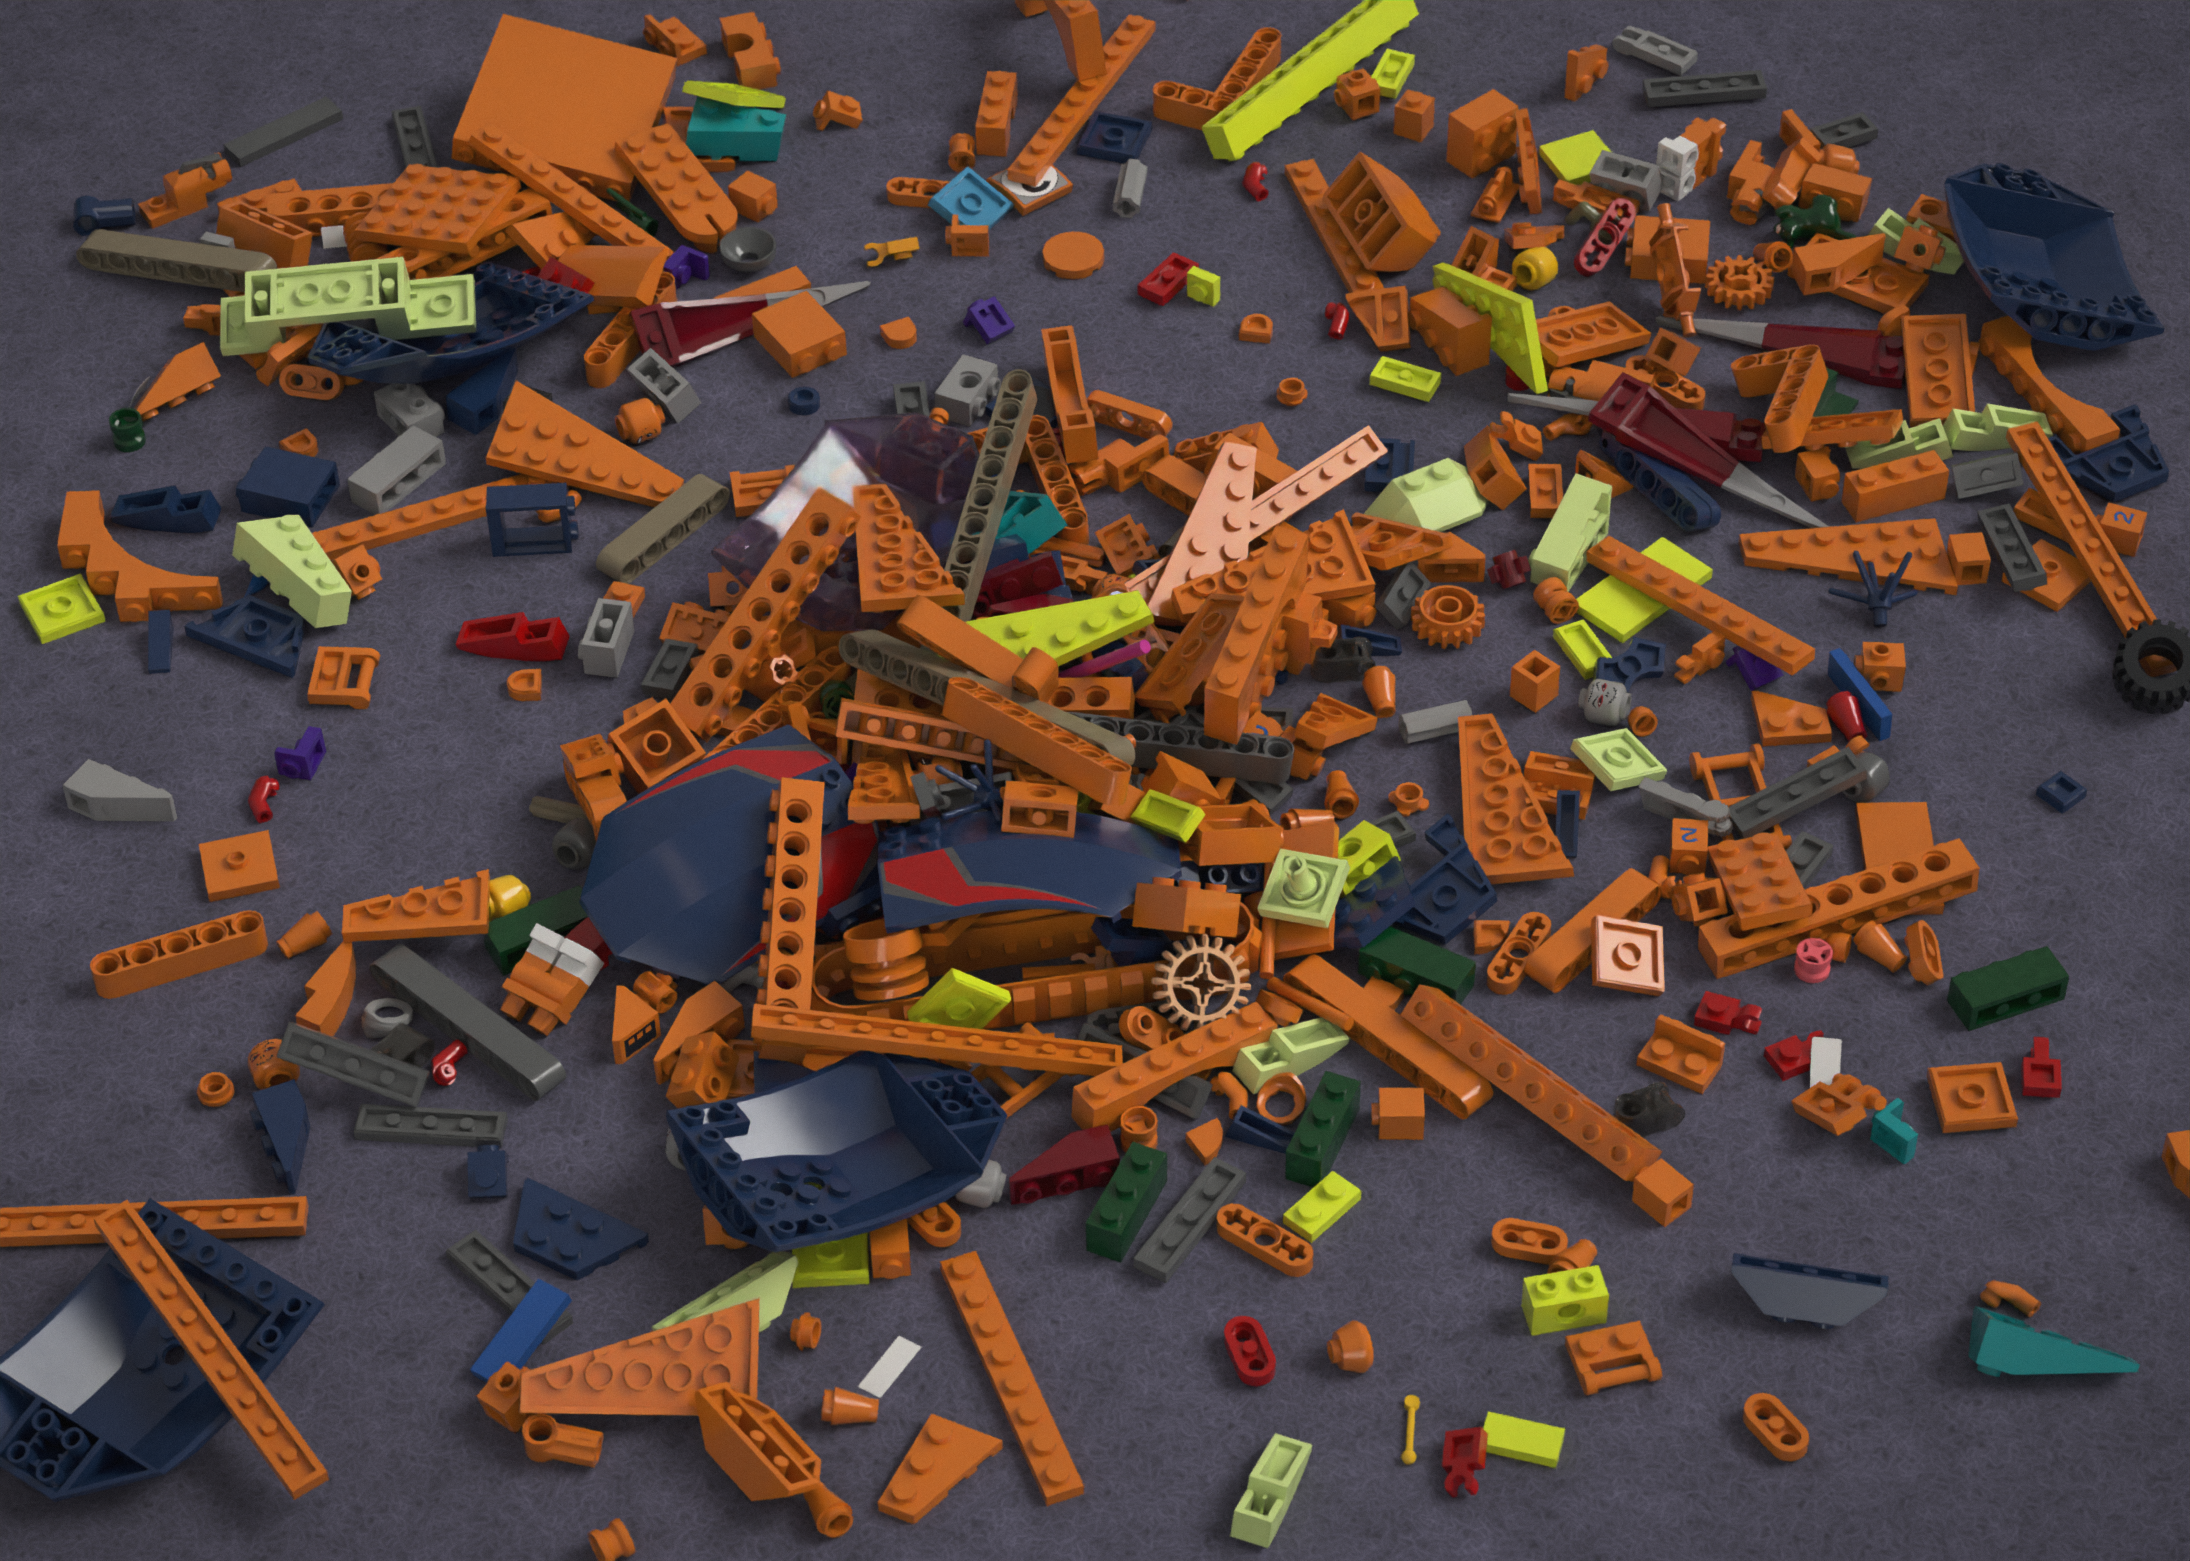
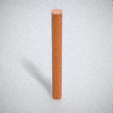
M1275 862L1264 864L1263 892ZM1262 916L1259 976L1262 979H1271L1274 977L1276 919Z

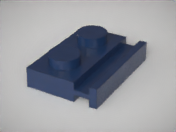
M1379 438L1388 452L1382 458L1366 467L1365 491L1382 492L1391 480L1413 472L1415 440H1410V443H1400V439Z

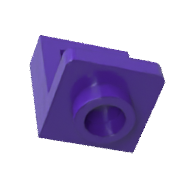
M1740 646L1734 647L1732 649L1734 655L1725 661L1728 667L1737 664L1751 691L1784 676L1780 668Z

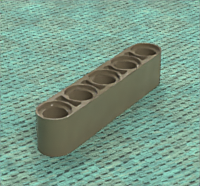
M697 474L605 546L597 557V570L617 582L630 584L724 509L730 498L729 489L704 474Z

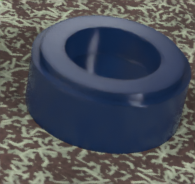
M811 387L795 388L788 395L789 410L796 415L802 416L815 413L820 408V395L818 391Z

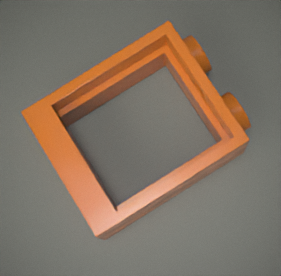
M1255 804L1198 806L1206 815L1187 843L1178 840L1180 849L1198 866L1275 862L1280 848L1282 849L1284 835L1282 828Z

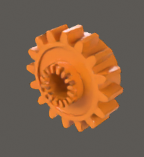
M1441 585L1424 591L1421 598L1416 597L1415 606L1411 608L1412 630L1418 631L1419 639L1428 637V645L1430 646L1439 642L1442 649H1446L1448 644H1453L1458 649L1462 641L1470 645L1472 644V637L1479 638L1481 636V629L1485 626L1484 604H1478L1477 595H1473L1467 589L1459 586Z

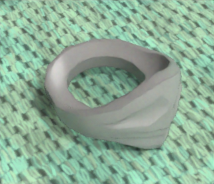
M394 998L377 999L370 1002L365 1007L361 1017L365 1036L369 1039L380 1038L402 1030L412 1021L413 1009L407 1002ZM390 1006L401 1009L404 1014L394 1018H382L377 1016L375 1012L382 1007Z

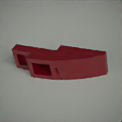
M1051 551L1019 562L1017 558L985 572L971 621L976 620L978 617H984L990 605L1038 595L1063 585Z

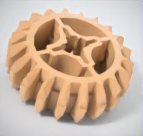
M1201 934L1199 945L1197 946L1194 937L1189 935L1186 936V949H1184L1179 941L1172 943L1177 953L1175 956L1166 950L1162 952L1161 955L1169 963L1167 966L1156 963L1154 966L1157 971L1164 972L1163 978L1154 977L1151 980L1152 984L1163 985V990L1154 992L1153 998L1161 999L1165 997L1166 1002L1161 1004L1158 1010L1160 1012H1166L1169 1009L1173 1010L1168 1017L1170 1023H1175L1181 1016L1183 1018L1180 1024L1181 1030L1187 1031L1192 1021H1194V1030L1204 1026V1022L1209 1024L1219 1018L1226 1019L1227 1012L1239 1014V1009L1234 1006L1235 1002L1245 1005L1248 1003L1246 997L1239 996L1240 989H1251V984L1240 983V977L1250 975L1249 969L1237 970L1236 966L1245 959L1242 955H1239L1231 960L1230 955L1235 949L1232 944L1226 946L1223 951L1220 950L1222 938L1216 937L1212 945L1209 946L1208 935ZM1197 954V962H1195L1192 973L1185 977H1174L1180 963L1187 957ZM1209 954L1216 957L1225 966L1229 980H1221L1213 976L1210 968L1211 963L1208 962ZM1203 973L1204 980H1208L1210 983H1218L1219 985L1217 987L1209 986L1208 989L1203 988L1205 993L1200 994L1199 988L1193 987V985H1185L1184 981L1199 979L1198 975ZM1173 988H1183L1190 992L1192 1005H1194V1014L1179 1004L1174 995ZM1216 991H1229L1220 1007L1205 1014V1008L1208 1006L1209 997L1212 993Z

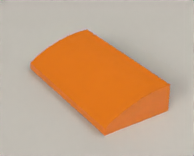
M571 245L560 256L558 261L588 277L595 283L588 293L593 296L594 301L588 305L647 307L652 305L669 250L666 247Z

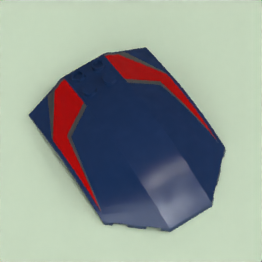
M788 724L709 756L660 781L604 816L601 821L579 903L615 958L627 963L634 960L653 966L652 971L669 975L676 979L683 976L699 981L702 987H706L713 981L720 985L759 961L760 955H765L766 943H760L762 922H768V910L762 909L764 889L770 888L771 877H765L767 855H772L773 844H767V832L769 822L775 821V812L769 811L771 790H778L781 777L825 782L815 930L822 927L828 909L879 883L878 845L880 830L878 822L875 820L872 823L860 824L853 820H848V802L851 790H853V784L836 759ZM796 816L787 817L790 821L794 823L802 822L801 819ZM785 849L792 856L800 855L795 849ZM791 881L783 882V884L787 888H798V886ZM789 914L780 915L781 918L787 922L796 921L795 918Z
M992 810L968 813L947 820L932 817L921 821L917 825L909 827L897 825L879 832L878 873L887 934L974 914L1018 909H1053L1091 913L1111 917L1114 924L1122 918L1121 910L1133 902L1135 905L1137 882L1152 884L1153 877L1175 879L1174 881L1182 877L1178 840L1139 825L1087 813L1077 812L1074 838L1001 832L1002 820L996 821Z

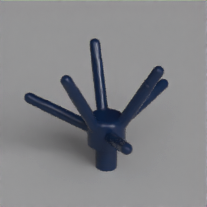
M1854 551L1853 557L1867 588L1868 597L1836 588H1829L1828 592L1832 595L1868 604V610L1873 611L1874 626H1887V610L1892 609V604L1918 594V591L1913 589L1892 596L1912 558V553L1907 552L1896 573H1889L1883 589H1879L1873 562H1868L1867 572L1859 552Z
M989 739L984 741L986 778L977 765L972 764L970 767L980 783L979 786L940 765L935 767L938 773L974 792L973 802L943 813L940 819L947 820L985 809L988 811L992 810L996 821L1002 820L999 809H1003L1004 801L1000 796V788L994 786L992 749Z

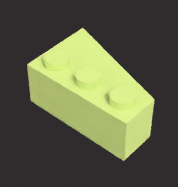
M1577 473L1574 475L1537 549H1533L1528 560L1532 570L1530 582L1539 585L1545 579L1557 577L1560 578L1567 587V592H1569L1588 564L1586 551L1605 539L1608 534L1612 485Z

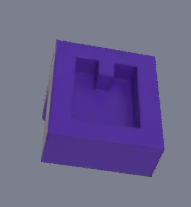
M681 245L665 262L662 271L674 276L676 290L682 284H686L690 276L706 281L709 278L708 256L705 253Z
M995 296L986 301L979 299L973 302L967 308L968 312L963 320L965 327L972 324L975 326L987 345L1013 332L1015 328L1014 323Z
M308 726L302 739L297 740L294 750L282 747L276 748L274 756L280 775H285L292 779L300 778L311 781L327 752L321 728Z

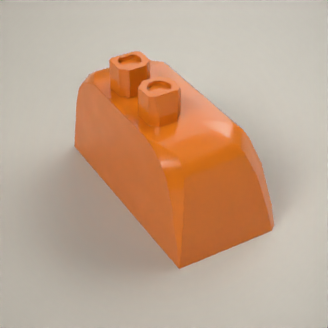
M1362 152L1355 156L1322 197V200L1367 270L1376 272L1410 270L1426 255L1441 234V231L1435 225L1413 190L1396 174Z

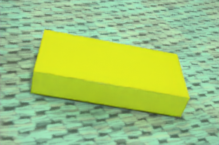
M1584 619L1553 629V638L1585 680L1593 678L1594 664L1598 658H1612Z
M1149 789L1130 818L1137 825L1187 843L1206 814L1198 806Z
M1488 1411L1483 1427L1488 1433L1487 1453L1553 1468L1557 1467L1565 1437V1428Z

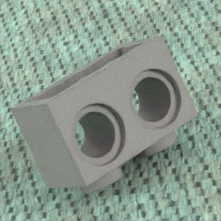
M1601 151L1590 171L1591 184L1639 200V209L1646 211L1651 210L1662 190L1659 165L1609 151Z

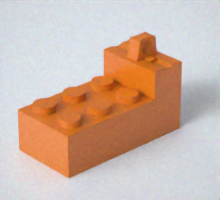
M1302 592L1295 609L1283 607L1273 627L1259 666L1248 720L1258 710L1261 712V703L1265 696L1269 697L1275 685V676L1279 670H1284L1288 658L1311 665L1315 658V653L1320 646L1327 648L1332 646L1338 634L1337 625L1323 619L1321 597ZM1209 677L1204 680V692Z

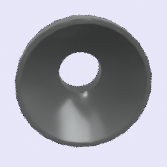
M743 227L727 233L720 242L722 260L730 268L742 273L749 274L750 272L760 271L774 260L777 247L776 240L771 233L761 228ZM749 257L757 259L756 261L741 262L743 259Z

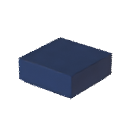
M2059 771L2037 787L2036 795L2063 814L2086 797L2087 789L2062 771Z

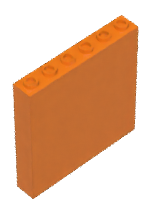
M503 14L454 133L451 159L509 173L469 145L471 134L490 122L591 194L616 201L607 193V189L611 188L630 202L638 179L615 151V140L658 126L663 113V107L666 105L675 80L677 58Z

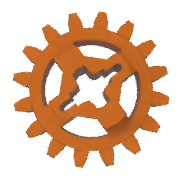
M1738 255L1737 260H1732L1729 256H1725V262L1716 260L1714 267H1708L1705 279L1707 295L1715 296L1714 303L1716 304L1722 301L1725 302V308L1727 309L1731 305H1736L1737 310H1741L1742 306L1745 305L1750 309H1754L1755 303L1764 305L1765 298L1770 299L1774 287L1772 270L1764 269V262L1754 263V257L1743 260L1742 255Z

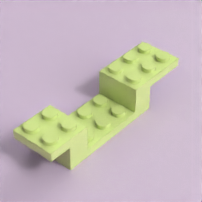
M404 257L245 272V296L221 298L220 350L222 356L268 352L277 342H286L287 326L375 318L379 335L393 340L476 332L473 274L410 280Z

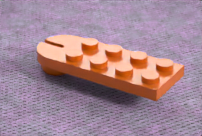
M666 123L615 140V151L684 238L692 241L700 251L704 253L717 252L718 238L720 246L722 238L737 227L738 214L736 207L673 127Z

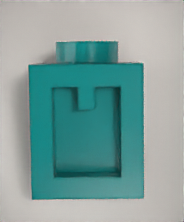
M1896 1098L1889 1105L1885 1106L1883 1110H1876L1873 1114L1870 1140L1905 1165L1915 1155L1918 1133L1909 1124L1901 1121L1904 1102Z

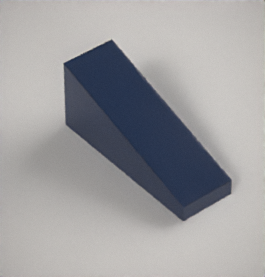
M170 610L148 611L149 674L168 673L171 671L174 627Z
M1342 624L1332 644L1333 657L1400 656L1402 653L1401 637Z
M1557 790L1556 836L1561 843L1565 856L1577 857L1580 791Z
M1240 1105L1225 1137L1286 1154V1150L1295 1132Z

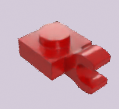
M1705 991L1694 1016V1025L1726 1035H1730L1732 1028L1758 1034L1762 1021L1759 1020L1762 1008L1753 1004L1740 1008V999Z
M2033 1037V1048L2030 1050L2031 1057H2023L2021 1064L2022 1096L2060 1098L2062 1090L2061 1059H2049V1038Z

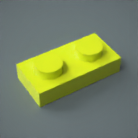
M1386 49L1371 78L1376 79L1380 87V96L1396 99L1415 65V55Z
M1384 356L1380 358L1370 374V385L1426 402L1431 400L1441 383V373Z
M1332 1171L1283 1214V1224L1312 1243L1361 1199V1190Z

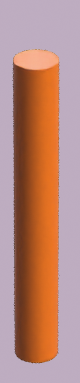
M1276 977L1268 980V990L1346 1031L1352 1029L1354 1025L1353 1017Z

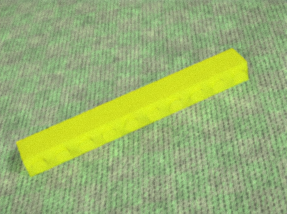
M1414 0L1362 1L1209 120L1201 128L1213 158L1228 159V161L1238 160L1245 155L1244 151L1249 147L1262 142L1263 136L1268 132L1280 128L1282 121L1299 113L1300 107L1318 98L1319 92L1324 88L1334 85L1337 82V76L1353 70L1356 67L1355 64L1361 59L1371 56L1376 47L1392 39L1391 35L1408 27L1409 21L1419 14Z

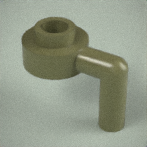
M1582 201L1566 215L1565 221L1568 225H1575L1585 216L1591 222V232L1602 213L1595 210L1588 202ZM1616 216L1611 223L1616 224L1620 218ZM1599 230L1598 238L1600 242L1610 245L1612 242L1611 235L1605 230Z

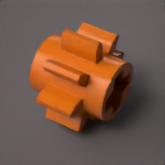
M646 971L634 982L633 991L636 993L635 995L658 1013H665L673 1007L677 1000L675 989L678 987V984L669 975L658 972L654 974L652 971Z

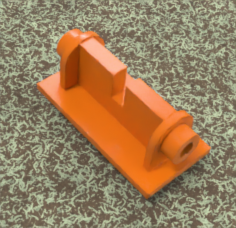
M1504 166L1496 170L1494 178L1490 179L1472 210V217L1496 223L1501 222L1519 190V184L1513 183V174L1509 167Z

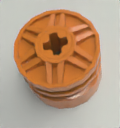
M879 919L852 927L844 933L843 940L847 959L852 963H859L850 971V977L855 981L852 988L857 999L867 1001L893 999L910 995L928 986L930 981L929 975L924 970L926 958L922 955L914 954L923 946L920 927L887 934L884 919Z

